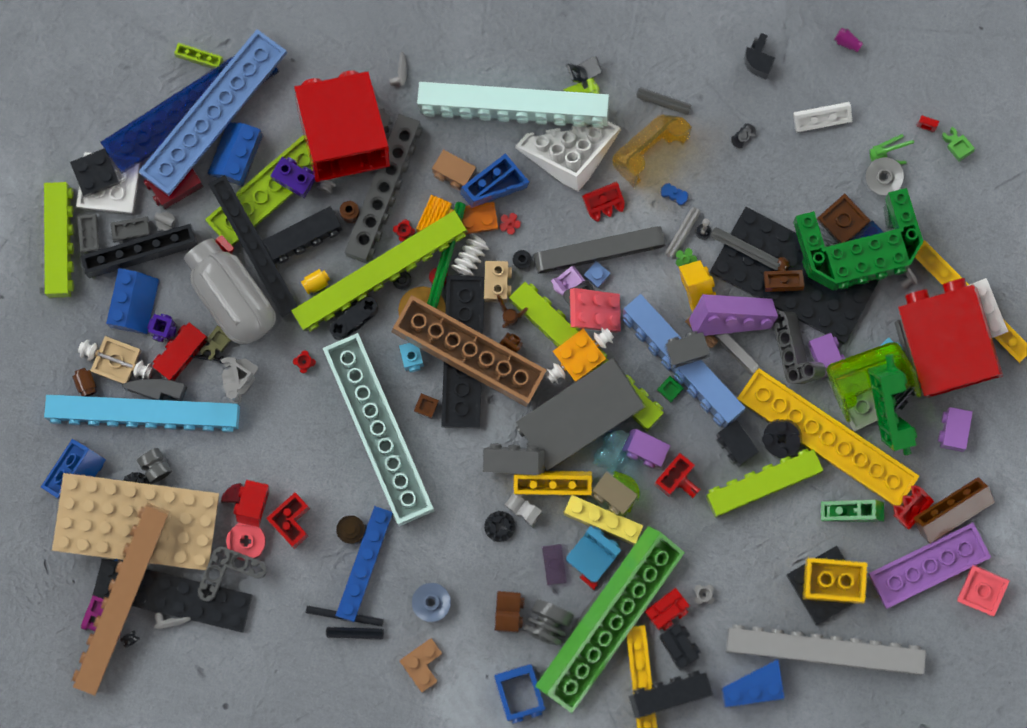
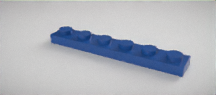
M374 506L335 615L336 617L355 622L393 512Z

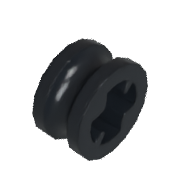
M135 630L120 638V641L125 643V648L140 640L139 636L135 635Z

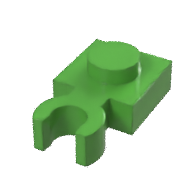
M954 127L950 128L952 136H948L945 132L942 134L943 140L950 143L947 148L958 161L974 152L975 148L964 135L958 137L957 130Z

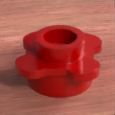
M406 219L393 227V232L397 233L401 242L405 241L409 236L415 235V229L411 228L410 222Z
M302 351L300 355L293 359V364L300 368L301 373H307L311 366H315L316 361L309 356L308 351Z

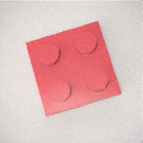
M972 565L957 601L994 617L1010 581Z

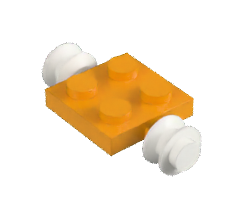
M583 328L553 350L561 365L553 363V369L546 368L548 371L546 376L551 383L556 382L558 384L560 377L565 379L564 371L566 370L573 380L577 382L606 361V357L598 347L606 349L607 342L613 343L611 339L614 336L609 329L604 330L601 328L602 332L600 334L594 333L595 340H592Z

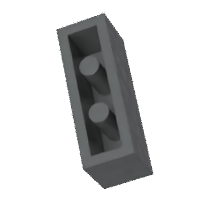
M492 443L489 447L483 449V472L540 475L544 473L545 450L538 449V446H527L526 449L520 448V445L502 447V444Z

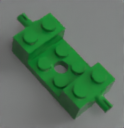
M893 354L885 356L887 364L868 368L881 441L893 451L903 449V455L912 454L910 447L916 445L915 438H917V432L914 427L901 417H898L894 412L893 406L896 403L892 395L906 391L905 384H907V378L904 372L896 368Z

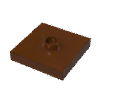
M843 194L817 217V221L838 243L850 241L871 222L846 194Z

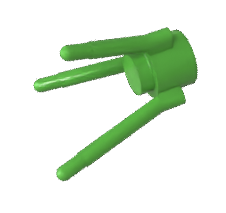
M901 134L884 143L873 146L872 149H869L871 161L887 157V152L913 144L914 140L885 148V146L903 138L904 135ZM896 160L899 164L907 163L906 161Z

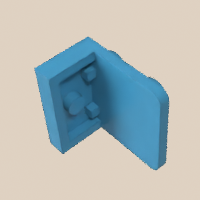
M590 526L581 540L568 554L566 561L591 582L595 583L616 559L621 549H619L620 546L617 542L604 537L602 530Z

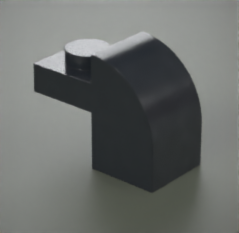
M761 33L759 38L755 37L751 48H746L744 62L752 74L767 80L775 57L762 53L768 35Z

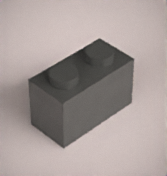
M693 331L686 334L687 337L679 339V337H674L668 340V343L665 344V350L672 369L710 356L703 332Z

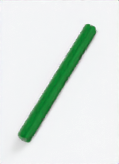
M456 202L454 210L462 221L466 205L462 202ZM455 240L449 243V247L441 253L427 304L436 309L455 247Z

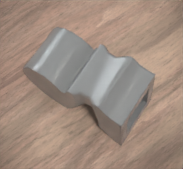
M514 492L507 503L504 504L515 515L524 517V520L532 528L543 514L542 510L535 505H531L529 501H525L519 495L514 494Z

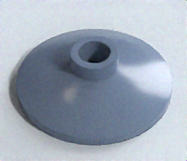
M437 583L423 584L414 592L412 597L413 611L420 619L427 622L441 620L447 615L451 606L448 591ZM431 599L435 600V605L432 607L428 605V601Z

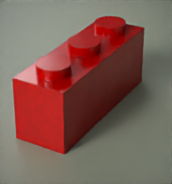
M190 322L187 325L184 324L178 330V336L167 343L163 354H158L153 360L154 364L152 367L167 380L175 381L193 360V357L207 343L206 339L208 337Z

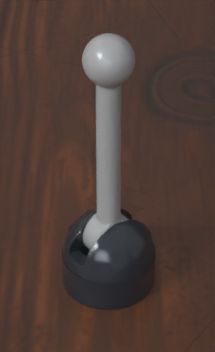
M704 219L702 224L697 227L696 235L699 239L705 240L710 237L709 219Z

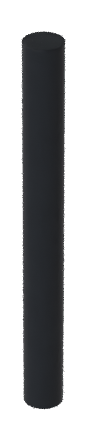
M307 606L306 613L345 620L336 617L337 611L313 606ZM357 614L355 622L383 627L384 619Z

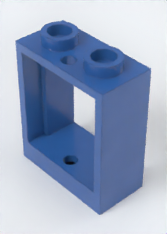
M532 664L494 675L507 721L512 720V724L524 721V716L531 715V718L543 715L542 711L545 710L540 690L535 687L537 680ZM530 674L539 706L511 715L501 682Z

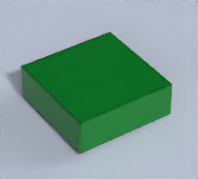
M671 376L657 389L670 403L684 390Z

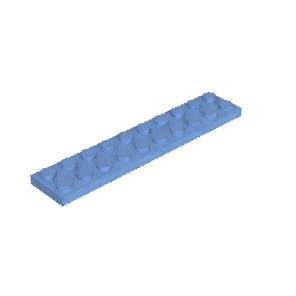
M257 29L138 171L139 174L169 196L287 54V51Z

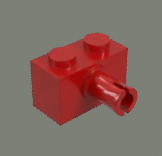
M681 453L678 454L654 484L668 497L676 488H681L692 499L701 490L687 479V475L693 470L695 465Z

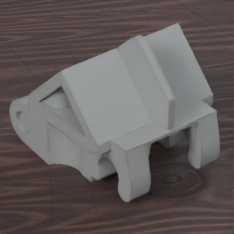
M223 358L221 362L226 368L230 367L228 370H223L222 374L226 396L233 404H239L242 401L241 395L246 394L255 381L254 375L258 367L247 359Z

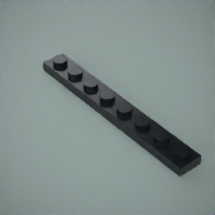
M223 175L210 182L208 185L282 317L286 316L298 305L228 179Z

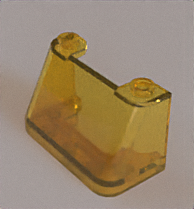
M668 114L658 115L613 155V166L634 188L641 182L639 174L645 168V160L642 156L662 138L668 144L677 141L683 145L690 138L692 126L682 117Z

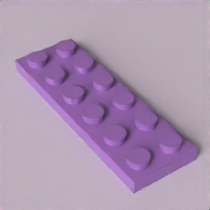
M971 523L868 575L885 609L971 568L972 565H977L991 558L974 523Z

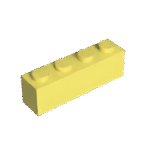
M571 495L564 511V516L593 528L597 527L604 533L632 545L636 544L643 528L641 524L620 515L617 516L613 512Z

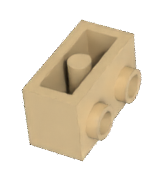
M485 261L484 302H499L497 295H500L503 302L507 303L508 297L511 296V286H508V279H512V267H508V261Z

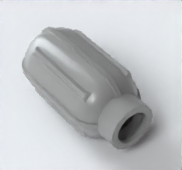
M213 238L199 243L185 255L184 261L191 269L190 280L195 292L230 340L238 344H251L261 339L271 330L276 321L275 311L236 255L223 252Z

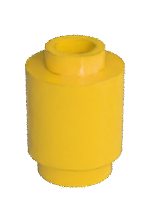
M318 269L304 277L301 283L309 295L328 286L330 278L325 270L321 272Z

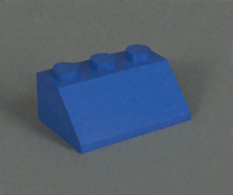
M230 122L224 130L207 174L216 178L225 175L229 182L243 187L263 137L261 130L244 123Z
M119 268L106 324L110 328L148 335V324L152 317L159 279L137 271Z
M72 439L41 485V488L60 499L63 473L95 477L103 468L106 459Z

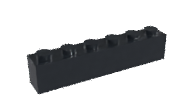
M187 224L81 255L80 258L84 272L90 279L117 271L119 268L124 269L192 249L198 245L194 228L191 224Z

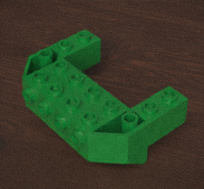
M907 188L888 192L885 198L894 230L825 247L814 211L795 216L793 224L804 257L802 264L808 277L831 290H836L907 272L924 242Z

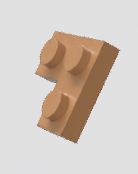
M432 638L399 660L421 693L438 682L427 667L428 664L442 655V652Z

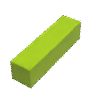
M181 43L177 44L174 53L178 58L219 71L224 61L222 56Z

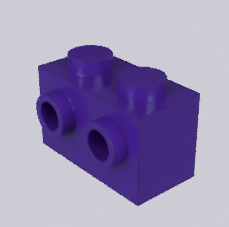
M281 157L270 175L271 179L300 197L305 198L315 182L313 171L307 167L301 168L297 166L298 163L290 157L287 159Z

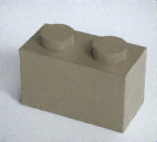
M608 472L603 475L592 490L593 498L601 504L603 502L610 506L609 510L617 516L619 514L624 516L638 496Z

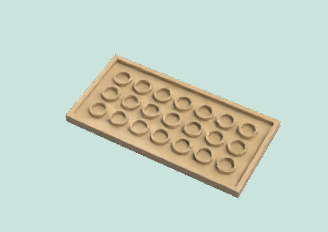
M63 473L52 551L124 560L126 555L122 553L126 543L130 544L133 538L130 536L131 530L134 525L138 526L140 518L137 517L141 506L145 507L149 503L169 511L149 563L206 570L211 557L219 493Z

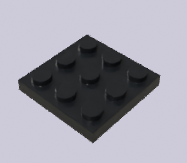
M837 545L816 557V559L846 561ZM805 564L786 574L815 625L822 623L854 604L803 599Z

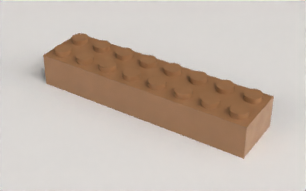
M412 295L391 333L525 407L529 404L547 371Z

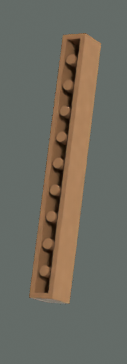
M149 503L145 507L141 506L137 516L140 518L138 526L134 525L130 536L133 537L130 544L126 543L122 553L126 555L124 561H119L115 570L118 576L116 580L112 579L109 585L110 596L109 598L105 597L101 605V608L104 609L101 616L98 615L93 626L97 628L94 634L90 633L86 643L89 645L87 652L83 651L79 663H82L80 670L76 669L72 681L75 682L73 688L94 696L96 695L169 511Z

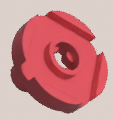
M238 523L227 534L226 545L230 550L255 559L261 556L266 545V538L260 527ZM245 536H248V539L251 540L247 547H244V544L241 543ZM242 557L237 558L239 560L245 561Z

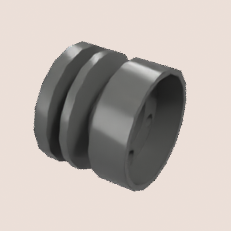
M536 599L532 611L538 615V619L528 617L527 620L535 625L534 627L525 625L523 629L532 637L544 643L561 646L562 641L555 636L557 634L565 637L566 634L559 627H569L574 615L551 603Z

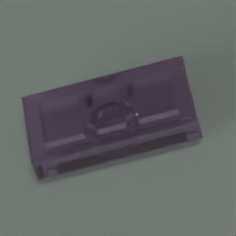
M561 544L543 546L542 552L547 586L567 583Z

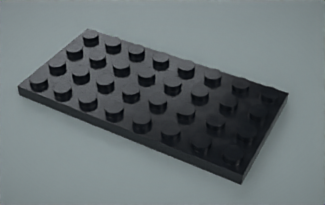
M745 206L731 235L776 258H787L790 263L787 271H803L804 290L765 292L764 271L777 270L727 245L723 246L709 273L756 298L773 299L776 309L794 312L799 321L825 335L831 333L833 337H836L840 343L845 345L879 280L875 279L865 284L852 285L845 289L831 290L808 277L802 264L804 257L796 232Z

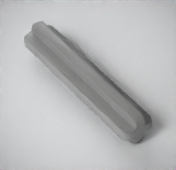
M692 207L666 250L668 257L675 258L676 252L682 246L701 213L699 209Z

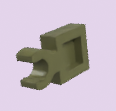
M217 325L206 339L209 345L203 347L200 353L204 355L206 351H210L211 355L208 359L212 361L216 356L215 352L219 350L222 353L231 340L226 336L221 327Z

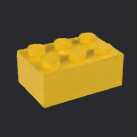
M807 558L805 560L803 599L863 604L865 602L867 563Z

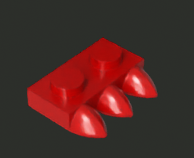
M617 182L582 195L588 214L597 222H599L601 217L600 210L606 216L611 217L613 212L612 205L620 212H623L625 207L624 198Z
M915 485L911 486V496H902L903 506L894 505V517L908 530L915 524L914 517L928 509L934 502L921 487Z

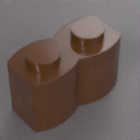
M497 591L495 631L518 632V628L522 629L523 617H519L520 609H524V597H521V593Z

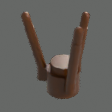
M497 295L504 312L503 321L505 324L502 325V328L507 329L509 326L515 325L518 319L522 318L528 311V308L525 307L519 313L513 309H507L502 297Z

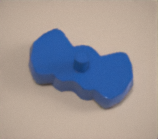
M670 183L661 187V196L663 198L669 197L671 200H676L679 206L687 202L688 193L686 191L677 189Z

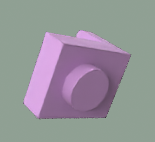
M571 266L558 278L551 280L554 290L562 296L566 290L578 286L585 281L575 266Z

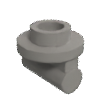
M156 213L154 220H156V225L160 230L166 231L174 227L175 218L171 213Z

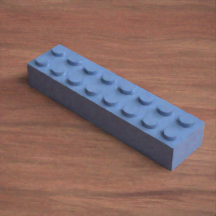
M641 294L623 309L622 317L624 319L622 321L628 328L632 327L637 332L635 333L637 338L649 345V351L654 356L658 355L662 359L661 364L668 371L671 369L675 373L674 378L678 383L686 385L689 395L694 399L697 397L701 402V408L706 413L710 412L714 416L713 420L719 427L723 426L726 428L743 413L745 407L702 360L674 369L671 368L665 344L671 338L679 337L681 339V337Z

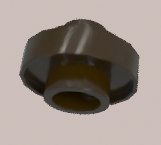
M348 515L338 522L336 532L342 542L355 544L363 538L365 526L360 518Z

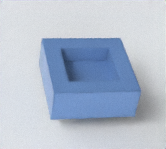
M596 261L584 274V277L596 288H599L611 273Z

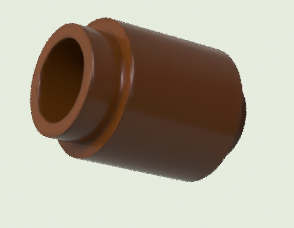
M345 201L340 206L342 219L346 223H355L360 214L358 205L353 201Z
M86 368L76 370L72 378L78 394L85 397L95 394L96 384L91 371L86 370Z

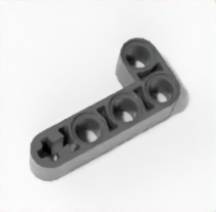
M778 311V317L774 322V329L786 381L790 384H806L823 378L826 373L825 365L821 362H807L797 315L792 311Z

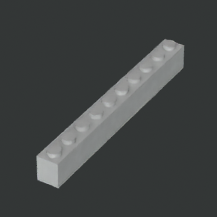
M733 625V628H728L727 653L916 675L924 674L926 650H921V646L909 645V648H901V644L889 643V646H883L880 641H870V644L862 643L861 639L850 638L849 642L842 641V637L837 636L823 639V635L811 634V637H805L802 632H791V635L783 634V630L772 629L771 633L764 632V628L752 627V630H745V626Z

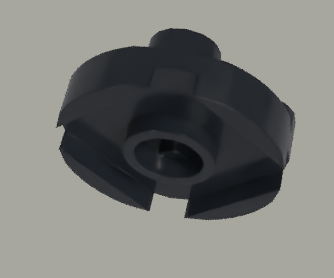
M775 419L765 428L762 442L768 452L782 459L792 456L798 451L802 443V433L799 426L792 420ZM778 434H785L787 442H780Z

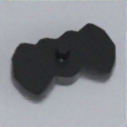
M745 123L744 127L731 137L733 146L740 149L743 148L744 142L748 141L751 136L756 135L755 126Z

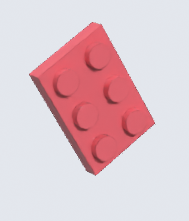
M579 288L570 289L571 327L601 331V328L604 330L608 328L610 332H620V294Z

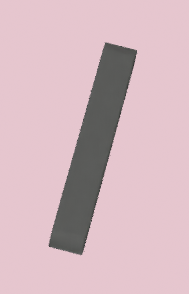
M661 226L540 251L534 254L537 273L543 274L567 269L571 266L576 267L596 261L599 262L659 249L665 246V240Z

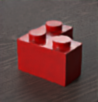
M296 492L266 518L294 549L309 536L296 521L310 508Z

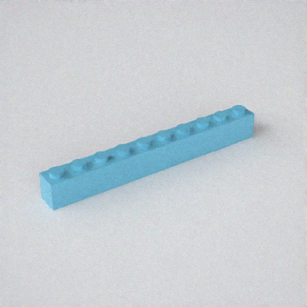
M46 395L44 418L50 420L52 424H61V421H69L71 425H80V422H88V425L91 426L107 423V426L111 427L126 424V427L131 428L145 425V428L156 429L157 426H164L165 429L174 430L177 426L183 427L184 430H195V427L203 428V431H214V428H219L223 432H233V429H239L240 406L233 403Z

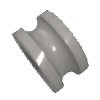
M329 180L320 181L317 188L327 194H332V188H335L336 185Z

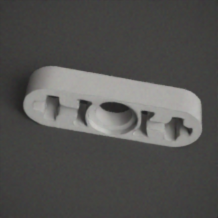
M727 333L714 335L728 353L751 375L760 368Z

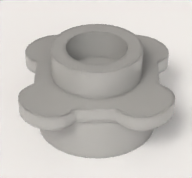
M697 585L694 588L696 592L695 602L697 604H712L714 602L712 597L714 588L712 585Z

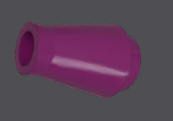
M841 28L834 38L838 45L858 52L863 44L847 28Z

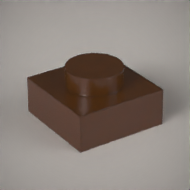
M421 393L414 412L432 419L439 400Z

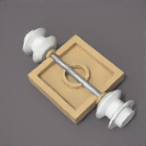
M107 336L104 337L99 350L97 343L90 345L89 340L81 342L78 348L81 358L86 355L90 361L96 357L90 370L92 373L124 384L129 382L132 372L135 378L142 376V380L150 379L153 373L151 363L147 366L143 365V360L137 363L141 353L140 349Z

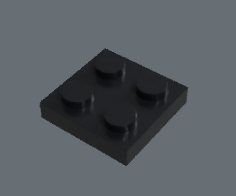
M106 148L70 162L84 198L120 184Z

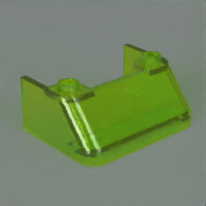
M891 342L831 363L826 368L837 403L847 423L851 422L848 409L853 408L857 404L856 396L872 390L868 368L887 364L886 355L893 354L896 368L905 373L907 378L906 389L912 387L917 397H921L916 372L898 343Z

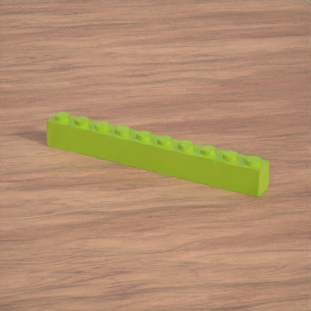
M454 210L291 311L304 331L309 330L311 332L319 327L320 322L324 320L326 322L330 321L338 311L344 312L352 307L351 303L356 300L360 302L368 297L367 294L372 290L377 292L382 289L385 282L397 280L401 277L400 273L403 271L409 272L417 267L416 263L421 260L425 262L431 259L434 252L438 250L440 252L444 251L452 241L458 242L466 237L465 233L468 231Z
M524 282L509 297V302L520 312L527 307L528 311L524 316L548 339L559 347L578 333L580 329L571 327V323L565 320L566 316L559 309L555 310L551 306L552 302L544 296L542 298L537 293L539 290L532 283L528 285ZM599 348L603 355L607 357V354ZM607 359V360L604 361L602 364H600L598 367H600L601 365H603L604 363H606V362L609 361V360ZM627 374L626 377L646 406V408L632 416V418L648 432L663 416V407L656 401L652 402L648 398L649 394L643 388L638 389L634 385L635 381Z

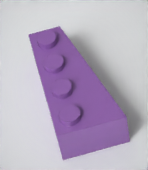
M703 294L689 321L692 331L703 332L704 336L771 329L778 315L773 299Z

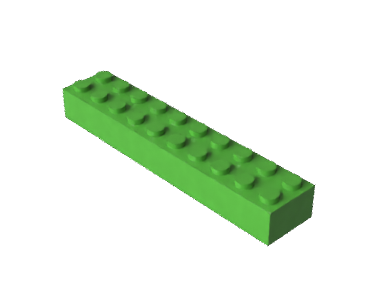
M648 526L535 687L560 706L573 713L685 552L663 533Z

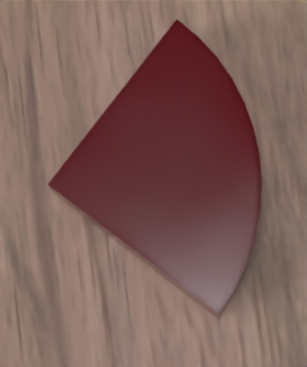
M237 483L229 487L223 493L221 503H239V491L242 484Z

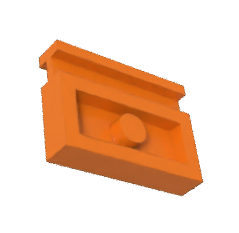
M487 202L475 207L466 206L462 223L468 231L465 234L498 230L494 202Z

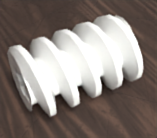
M470 234L471 239L466 240L468 246H462L464 252L458 253L460 259L456 258L454 260L456 265H451L455 271L465 276L474 275L471 268L478 269L474 263L482 262L478 256L485 257L482 249L489 250L486 242L474 234Z

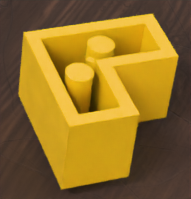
M701 260L679 266L681 281L687 292L689 305L693 312L703 294L716 295L715 291L713 292L712 290L715 287L714 280L710 276L707 266L704 267Z

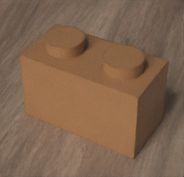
M444 149L432 168L435 178L442 182L444 180L450 182V185L459 191L462 186L474 178L477 172L475 166Z

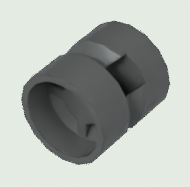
M154 448L137 459L141 469L147 471L145 475L150 484L157 483L172 473L168 463L163 461L164 456L159 448Z

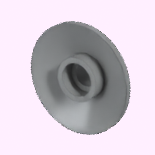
M878 158L868 166L866 171L868 187L879 195H887L888 192L898 190L904 180V172L901 165L892 158ZM885 173L887 180H882L881 174Z

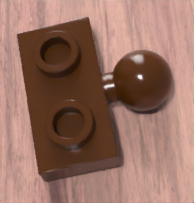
M785 257L778 258L780 266L777 271H764L765 292L804 290L803 271H787L790 263Z

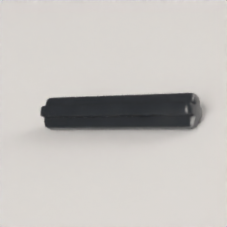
M327 627L326 637L383 639L384 630L382 628Z

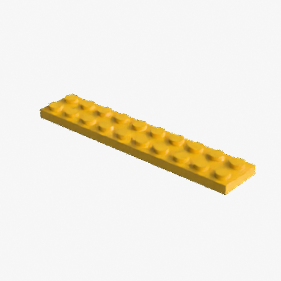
M760 368L755 371L737 397L744 406L768 422H772L775 419H789L795 422L802 433V445L810 450L814 449L815 453L893 506L901 505L903 502L902 496L909 493L911 486L919 478L918 474Z

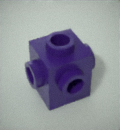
M154 314L153 319L149 321L148 332L153 336V340L163 343L164 340L170 341L171 337L175 336L177 327L171 316ZM162 327H165L164 333L161 332Z

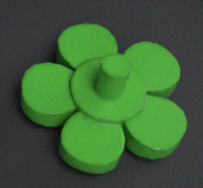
M690 248L685 249V252L678 250L676 252L678 259L675 263L678 267L683 264H689L697 261V256L692 255L693 251Z

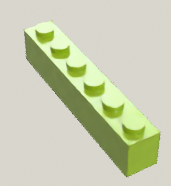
M67 182L44 183L45 295L48 298L71 297V291H74V281L71 280V273L74 272V263L71 261V254H74V245L71 243V236L74 235L71 217H73L74 211L73 206L70 205V199H73V188H70Z
M808 448L797 453V457L792 459L790 456L779 460L780 464L766 465L762 467L763 471L755 473V471L744 475L745 479L740 481L737 478L726 483V487L721 489L717 486L708 490L709 494L706 495L714 517L726 514L822 473L823 468L814 449L811 451Z

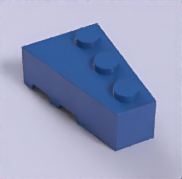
M505 153L462 186L460 194L471 207H475L524 190L530 182Z
M778 659L722 687L724 708L784 699Z

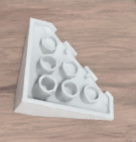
M608 122V126H603V128L587 127L585 125L584 127L572 126V130L561 132L560 128L546 130V134L540 136L528 133L516 145V149L561 183L579 191L590 179L621 131V128Z

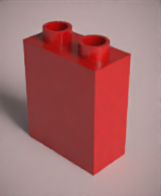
M353 70L346 71L340 74L338 78L323 81L318 78H311L299 86H294L297 110L315 182L390 167L389 146L368 71L362 73Z
M965 278L942 284L944 293L929 297L927 289L905 295L907 304L898 307L923 395L927 398L1003 377L978 289L974 284L967 286Z

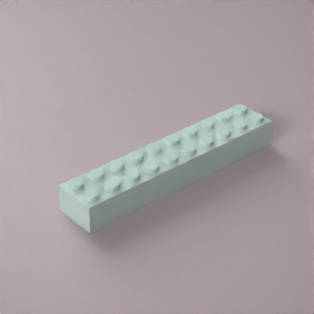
M419 82L417 105L420 113L428 117L438 114L445 118L461 116L462 119H472V117H479L480 120L485 121L496 118L502 122H508L511 119L517 120L519 123L536 121L537 124H547V122H555L554 124L559 126L569 123L576 127L592 125L594 128H603V126H608L609 94Z
M354 334L324 347L323 351L398 526L434 512V508L359 334Z

